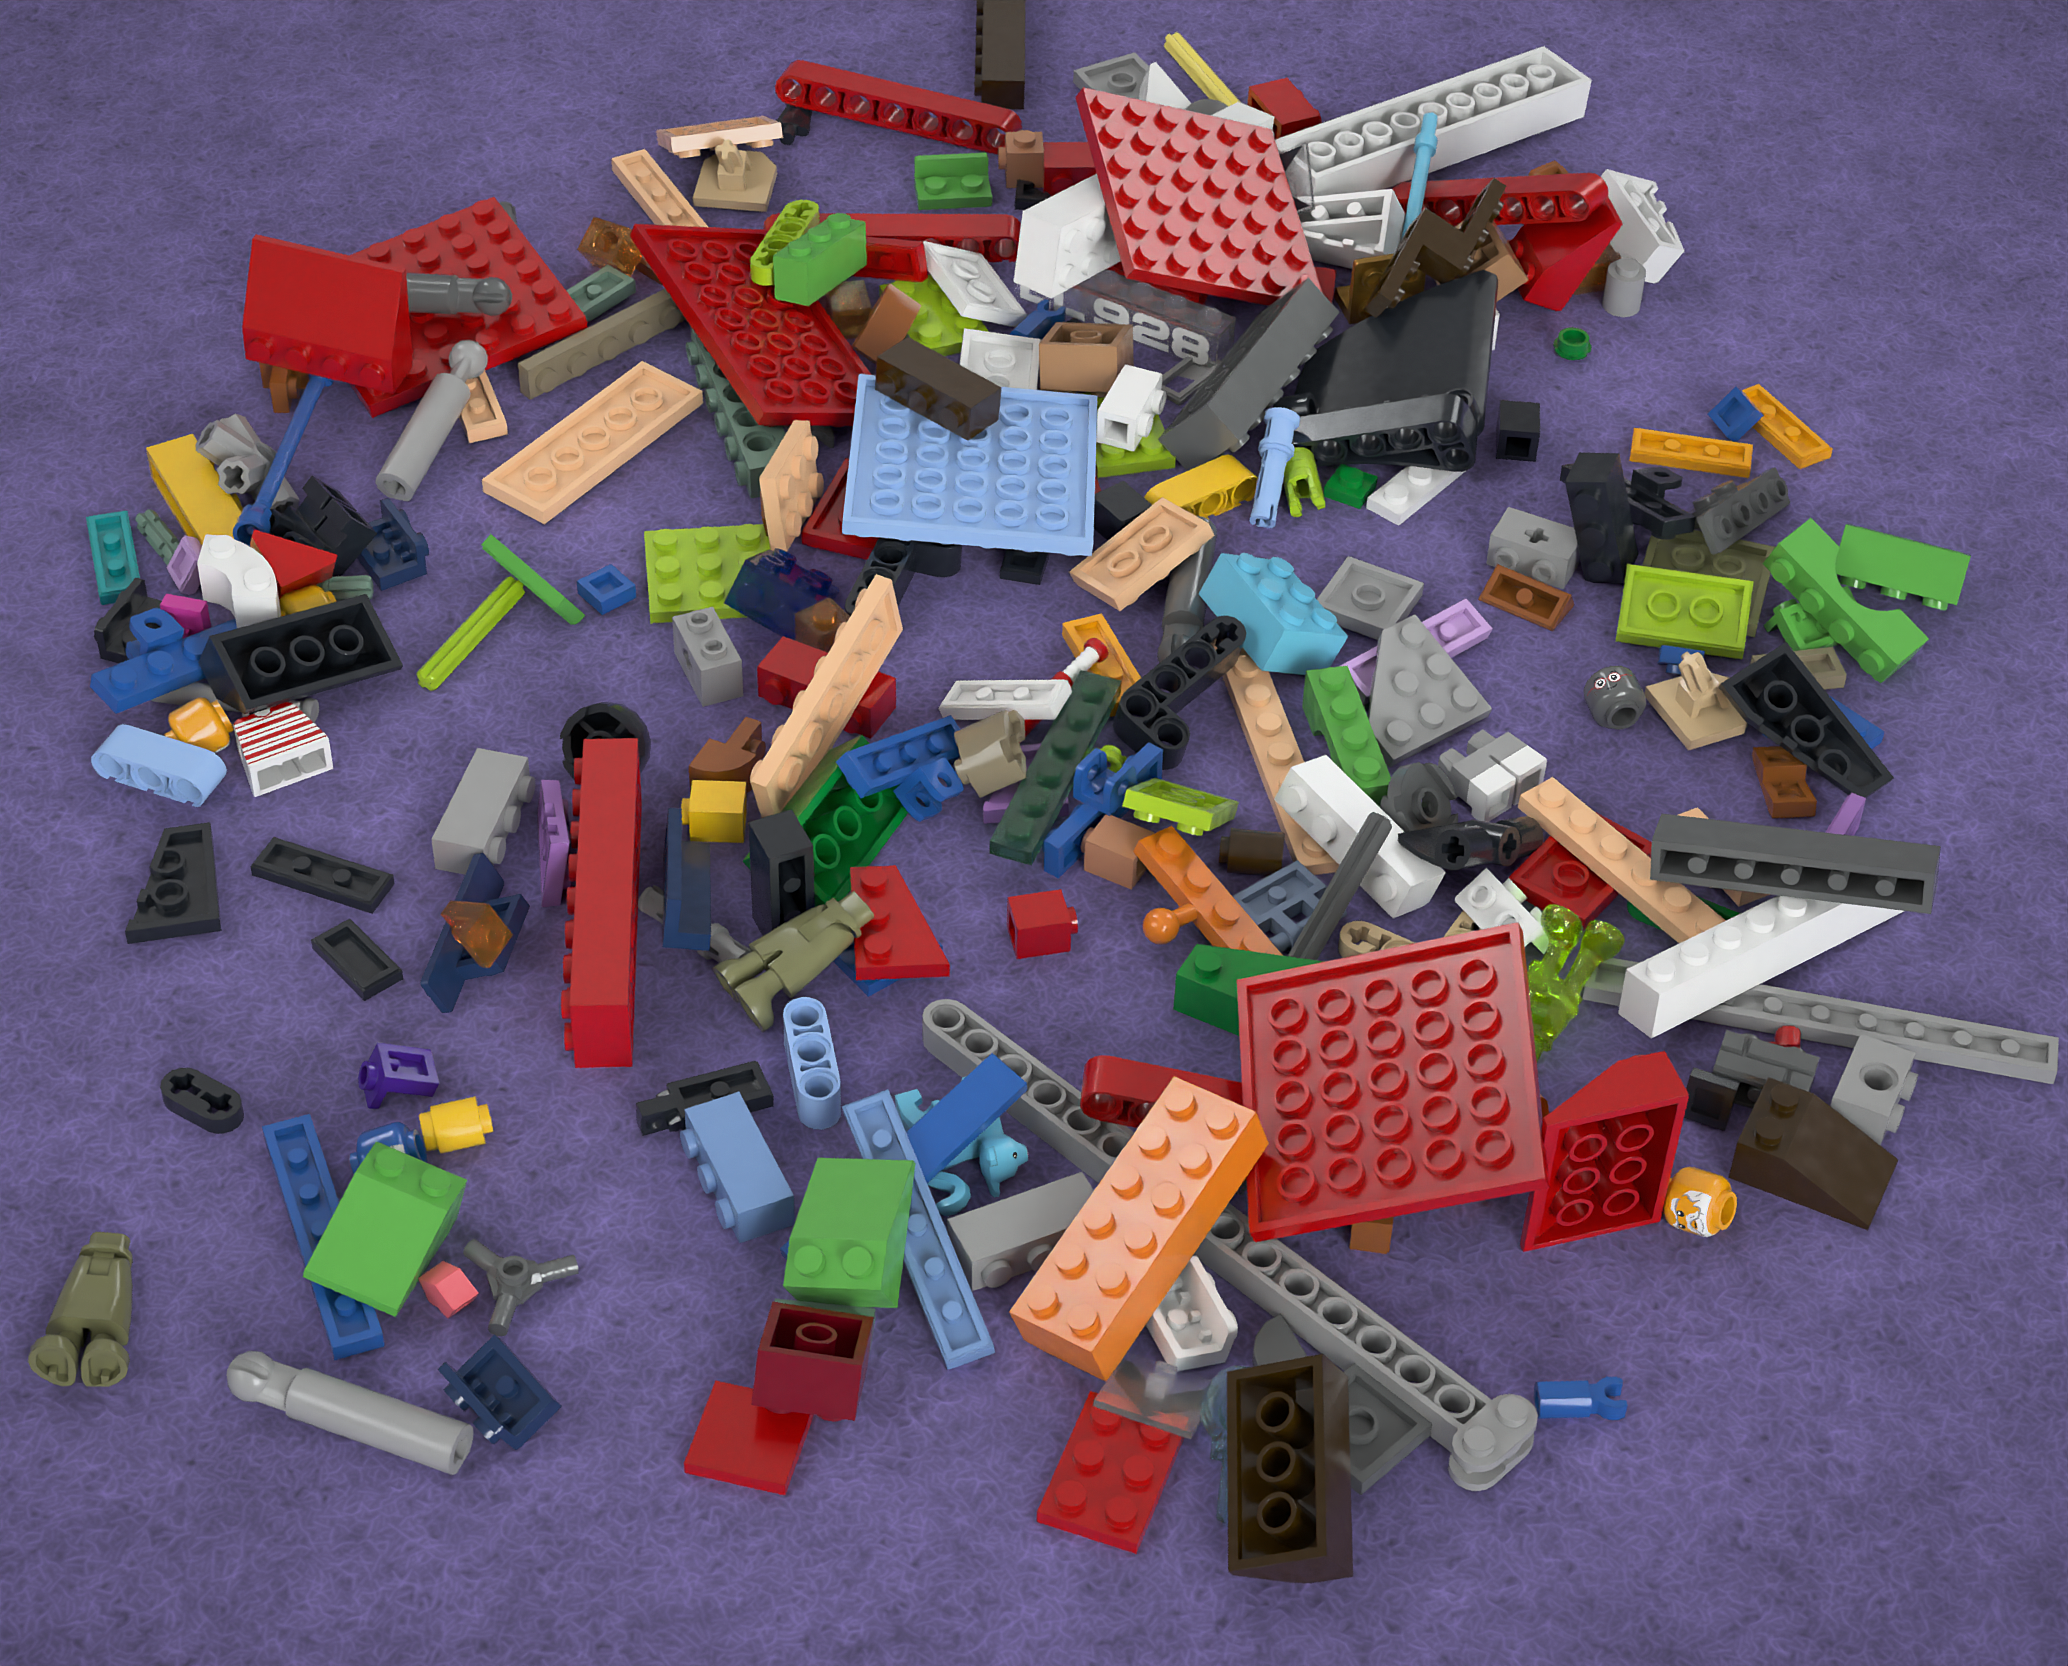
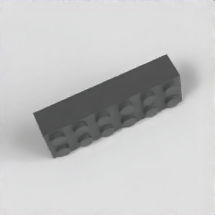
M1308 277L1256 316L1158 440L1176 457V460L1186 471L1225 455L1224 451L1227 449L1232 453L1237 451L1250 438L1247 431L1254 429L1264 420V409L1271 407L1282 397L1284 392L1280 388L1288 385L1299 375L1301 371L1297 366L1303 365L1316 353L1317 349L1314 347V344H1319L1332 332L1333 328L1330 324L1339 311Z

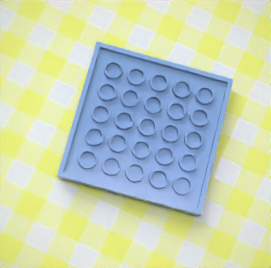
M859 374L842 534L859 537L892 538L901 541L937 542L944 545L959 544L983 548L1015 549L1025 552L1060 553L1068 556H1092L1097 395L1002 387L999 420L967 441L876 391V375Z

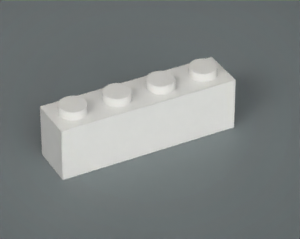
M1327 755L1290 768L1274 800L1339 865L1370 813H1379L1390 820L1392 829L1360 886L1393 919L1421 908L1430 902L1446 872L1441 867L1420 859L1404 848L1397 841L1398 833H1403L1404 831Z

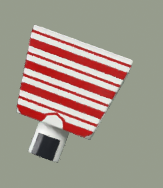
M285 702L271 708H264L247 714L242 713L243 718L237 719L233 724L238 752L254 797L333 769L329 738L292 702Z

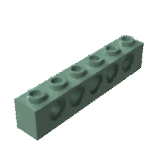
M691 327V342H686L688 362L690 366L697 365L695 366L696 380L699 389L706 388L705 401L709 413L716 412L714 415L716 431L719 437L725 436L724 445L728 461H736L734 463V470L738 485L746 486L750 498L760 497L759 477L784 438L785 431L782 425L767 427L757 424Z

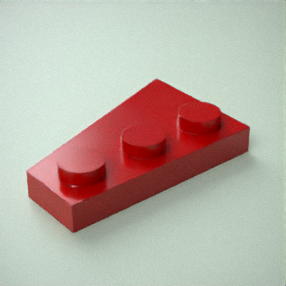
M896 865L850 867L851 892L854 891L867 904L875 916L859 928L861 936L857 939L854 937L856 980L950 977V963Z

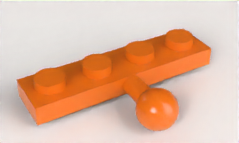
M1173 826L1138 840L1133 851L1134 854L1179 905V908L1172 911L1167 908H1155L1147 913L1143 920V932L1148 940L1155 944H1167L1176 938L1180 927L1193 922L1212 946L1282 955Z

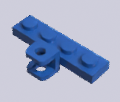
M153 608L132 616L129 628L137 640L129 641L126 644L125 652L129 660L93 673L91 675L90 688L117 714L202 680L206 677L198 662L209 636L237 629L236 619L234 618L183 638L184 628L162 609ZM156 623L160 625V628L151 629L145 624Z
M951 715L847 751L836 761L846 776L847 782L855 789L860 798L899 785L893 792L906 811L919 822L937 815L942 811L941 802L958 796L964 790L960 778L951 766L955 760L960 758L959 749L954 739V732L960 730V727ZM939 777L946 782L947 787L943 786L939 782ZM916 797L920 798L924 802L925 807L921 806L918 803Z
M1148 742L1136 755H1130L1125 760L1122 768L1116 773L1107 769V755L1098 748H1095L1077 765L1073 782V798L1084 804H1078L1064 823L1057 829H1052L1046 835L1042 845L1045 872L1056 878L1062 876L1084 854L1081 852V843L1090 827L1095 828L1105 814L1121 819L1130 810V808L1122 806L1128 788L1153 778L1162 779L1163 749Z

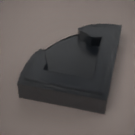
M1019 179L1016 186L1015 210H1026L1051 196L1046 191L1043 193L1036 189L1035 183Z

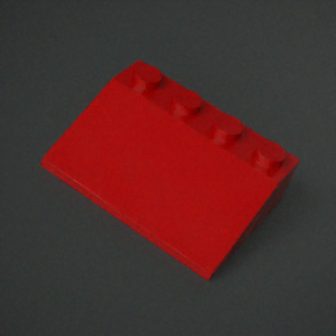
M256 234L252 238L242 323L245 358L255 362L394 394L413 367L406 268Z
M1665 1051L1647 1055H1634L1628 1059L1618 1060L1543 1118L1541 1133L1546 1148L1550 1188L1529 1192L1520 1240L1523 1252L1660 1222L1689 1098L1685 1086Z

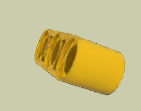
M1227 454L1153 486L1144 498L1153 505L1163 497L1195 516L1209 519L1208 516L1212 514L1217 516L1242 505L1241 501H1251L1255 497L1258 477L1233 455Z

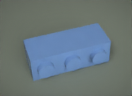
M740 1092L684 1109L686 1130L680 1131L681 1144L687 1158L696 1157L699 1163L697 1172L704 1192L706 1194L714 1192L717 1198L715 1208L723 1229L731 1227L738 1242L742 1243L793 1226L795 1224L794 1195Z

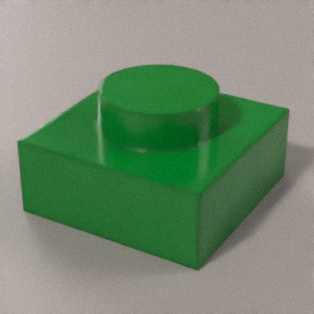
M1341 464L1324 486L1323 495L1326 498L1361 509L1367 498L1377 487L1378 476Z

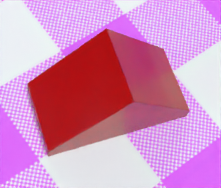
M255 529L251 537L250 547L267 560L275 574L279 599L288 592L310 585H318L332 578L337 554Z

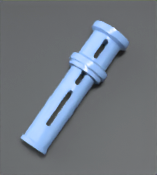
M1286 408L1268 409L1264 416V422L1267 425L1264 439L1259 442L1258 447L1259 454L1262 457L1261 468L1249 520L1252 525L1256 524L1258 527L1273 528L1275 526L1285 466L1294 455L1295 448L1292 444L1294 430L1299 427L1300 417L1296 412Z

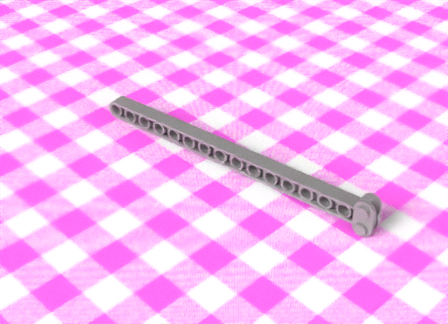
M941 999L930 1003L924 1009L922 1015V1040L924 1047L959 1076L966 1077L991 1053L995 1054L1027 1083L1028 1090L1006 1112L1088 1176L1100 1183L1135 1132L1124 1125L1089 1118L1080 1108L1081 1092L964 1004L956 1000ZM1228 1203L1193 1256H1197L1202 1263L1273 1317L1282 1314L1288 1326L1295 1334L1345 1371L1355 1363L1431 1422L1430 1437L1451 1452L1448 1471L1451 1479L1458 1486L1472 1491L1487 1490L1528 1455L1533 1446L1534 1431L1536 1430L1538 1418L1536 1408L1529 1400L1514 1394L1499 1395L1491 1400L1278 1239L1255 1242L1249 1234L1248 1217ZM1448 1411H1456L1458 1413H1450Z

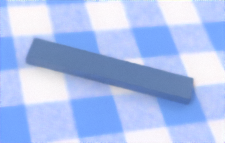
M887 1089L842 1106L844 1116L862 1159L913 1160L916 1163L903 1262L947 1370L994 1354L993 1342L889 1090Z

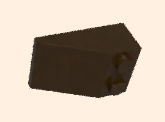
M1768 1077L1737 1141L1728 1178L1869 1230L1897 1166L1898 1159L1814 1093Z

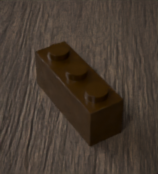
M907 337L877 356L876 391L969 441L999 420L1002 387L919 342Z

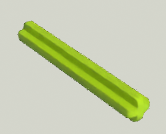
M512 576L506 577L418 670L416 675L419 679L417 682L419 686L426 687L431 691L436 690L525 594L522 588L524 584Z

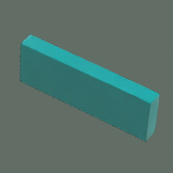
M128 511L86 517L101 605L115 603L118 595L125 591L135 578H140Z

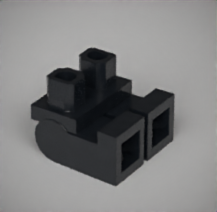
M311 476L302 488L307 497L297 509L290 505L283 513L273 508L270 509L272 515L270 517L271 530L269 534L337 554L332 576L340 577L378 533L360 513L356 512L357 510L340 491Z

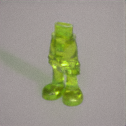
M1555 904L1544 908L1540 920L1543 931L1549 941L1542 961L1534 959L1528 964L1529 972H1527L1537 1062L1543 1051H1551L1553 1042L1565 1030L1568 1023L1578 1015V1006L1583 1001L1580 993L1592 973L1602 962L1619 954L1625 943L1623 934L1616 927L1604 921H1590L1583 934V926L1579 917L1571 910ZM1582 937L1576 959L1563 980L1558 975Z

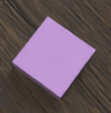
M186 535L181 539L167 566V570L179 591L183 594L191 595L196 593L200 585L197 562L202 545L197 538Z

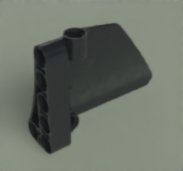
M1480 270L1437 285L1400 301L1393 310L1387 307L1377 318L1370 316L1318 347L1316 353L1305 362L1294 395L1281 397L1273 404V408L1290 409L1300 417L1299 427L1294 430L1292 439L1294 448L1303 447L1310 450L1314 455L1316 467L1341 464L1413 466L1452 472H1463L1472 468L1476 460L1478 436L1485 427L1499 284L1497 276L1489 271Z

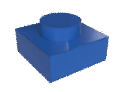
M1737 386L1708 413L1709 417L1732 442L1738 441L1764 416Z
M612 564L577 580L578 594L601 615L636 598V585Z
M1661 645L1657 664L1667 665L1666 673L1682 676L1678 667L1679 663L1682 662L1681 655L1687 651L1689 654L1699 652L1704 658L1705 651Z

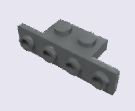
M1773 467L1746 483L1736 486L1734 481L1731 480L1712 488V493L1692 502L1694 508L1688 513L1696 516L1694 529H1701L1710 553L1714 555L1722 552L1790 504L1788 488L1785 481L1779 476L1777 469Z

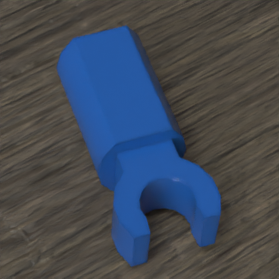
M1044 299L1037 304V311L1034 310L1010 332V335L1042 340L1056 322H1065L1066 307L1061 306L1056 311H1049V300Z
M1612 1376L1602 1378L1596 1384H1589L1588 1380L1535 1382L1533 1398L1538 1414L1537 1419L1589 1417L1590 1414H1598L1608 1420L1622 1419L1626 1414L1627 1400H1611L1608 1396L1615 1397L1621 1395L1623 1380L1622 1378Z

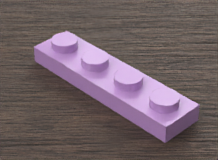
M1467 599L1422 622L1451 658L1487 639L1493 629ZM1377 646L1340 665H1348L1363 705L1369 703L1372 676L1377 660Z

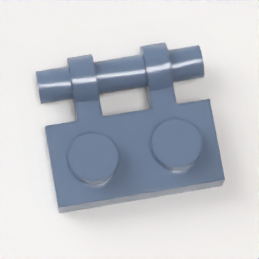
M1297 860L1233 895V897L1263 933L1271 930L1275 934L1269 940L1282 953L1285 950L1291 951L1327 886ZM1345 910V912L1343 913L1341 919L1344 918V917H1346V915H1347V911H1346V910ZM1302 912L1307 918L1295 924L1291 918Z

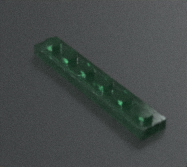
M1082 670L1079 672L1071 687V695L1056 719H1054L1026 772V778L1022 779L990 839L989 854L1032 866L1046 835L1053 826L1073 787L1077 765L1092 750L1121 694L1122 681Z

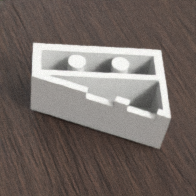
M1606 169L1600 177L1606 182L1609 191L1608 197L1623 223L1606 248L1616 255L1618 259L1632 258L1638 261L1646 269L1645 282L1657 283L1684 252L1673 223L1669 221L1666 223L1663 218V213L1667 210L1664 202L1659 200L1657 203L1654 193L1658 190L1657 184L1650 180Z
M1393 189L1297 198L1310 205L1298 210L1297 213L1311 258L1314 261L1352 269L1353 261L1356 259L1394 254L1401 241L1406 214Z

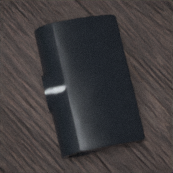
M1525 816L1500 820L1496 823L1472 819L1460 823L1398 833L1397 841L1420 859L1435 866L1449 870H1460L1486 864L1508 867L1517 858L1530 856L1542 845L1544 838L1540 824L1535 819Z

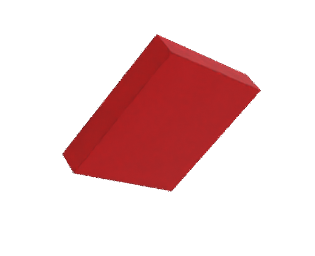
M715 1380L685 1458L684 1472L786 1495L814 1415L793 1411L784 1414L774 1413L765 1407L751 1405L753 1388Z

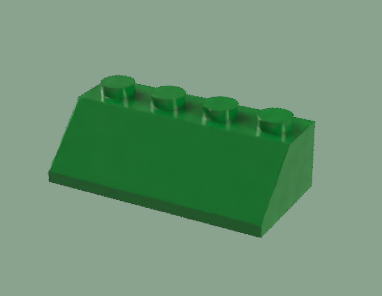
M863 735L830 749L781 811L793 810L813 844L815 907L822 904L826 905V902L832 898L839 902L846 897L851 890L850 867L869 866L908 814L893 792L899 785L860 798L855 789L849 785L846 776L837 765L836 761L847 751L870 744ZM749 852V853L747 854V856L743 859V863H744L749 869H750V852Z

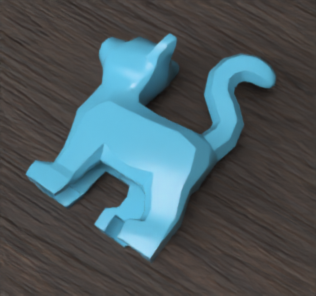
M918 1089L895 1095L896 1109L905 1131L907 1132L939 1100L932 1101L930 1107L923 1112L918 1108L922 1103V1096ZM1000 1117L927 1184L931 1188L951 1193V1196L936 1203L940 1215L950 1216L959 1213L965 1208L971 1197L970 1188L963 1180L955 1174L943 1171L965 1161L980 1157L981 1172L986 1180L990 1194L995 1198L1000 1196V1182L1014 1176L1018 1166L1028 1161L1026 1146L1004 1134Z

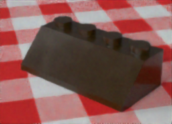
M1323 1354L1227 1371L1228 1572L1234 1576L1288 1583H1317L1353 1577L1348 1376Z

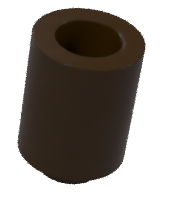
M1231 828L1230 837L1221 836L1219 863L1227 864V873L1270 876L1282 869L1285 833Z

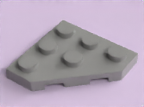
M1415 614L1382 631L1376 650L1377 660L1372 676L1368 719L1384 761L1389 767L1489 716L1492 710L1491 706Z

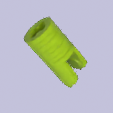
M1295 447L1293 457L1285 466L1283 484L1291 516L1300 517L1303 516V508L1299 498H1311L1318 510L1325 508L1326 503L1313 453L1306 448Z

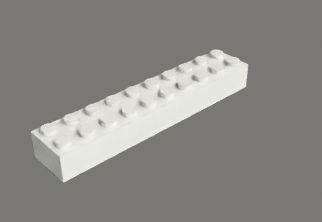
M1543 46L1275 139L1279 155L1302 146L1285 171L1292 196L1295 198L1384 190L1412 179L1416 154L1414 153L1415 138L1421 131L1423 115L1425 113L1431 112L1438 117L1435 136L1438 139L1435 155L1431 157L1428 172L1432 173L1441 168L1584 117L1592 80Z
M1236 102L1211 115L1273 129L1274 116L1240 102ZM1097 174L1024 210L1022 213L1014 282L1052 299L1121 261Z

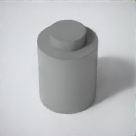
M1621 258L1608 266L1602 306L1611 315L1630 317L1637 314L1640 310L1646 269L1635 259Z

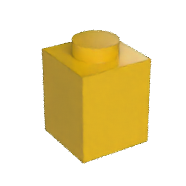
M692 780L690 798H682L681 804L682 825H689L690 841L744 843L747 819L746 782Z

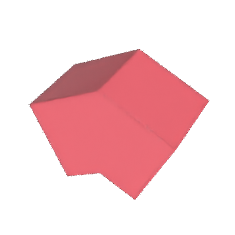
M442 1261L418 1278L428 1301L433 1306L438 1307L446 1318H450L473 1302L479 1294L460 1268L445 1261Z

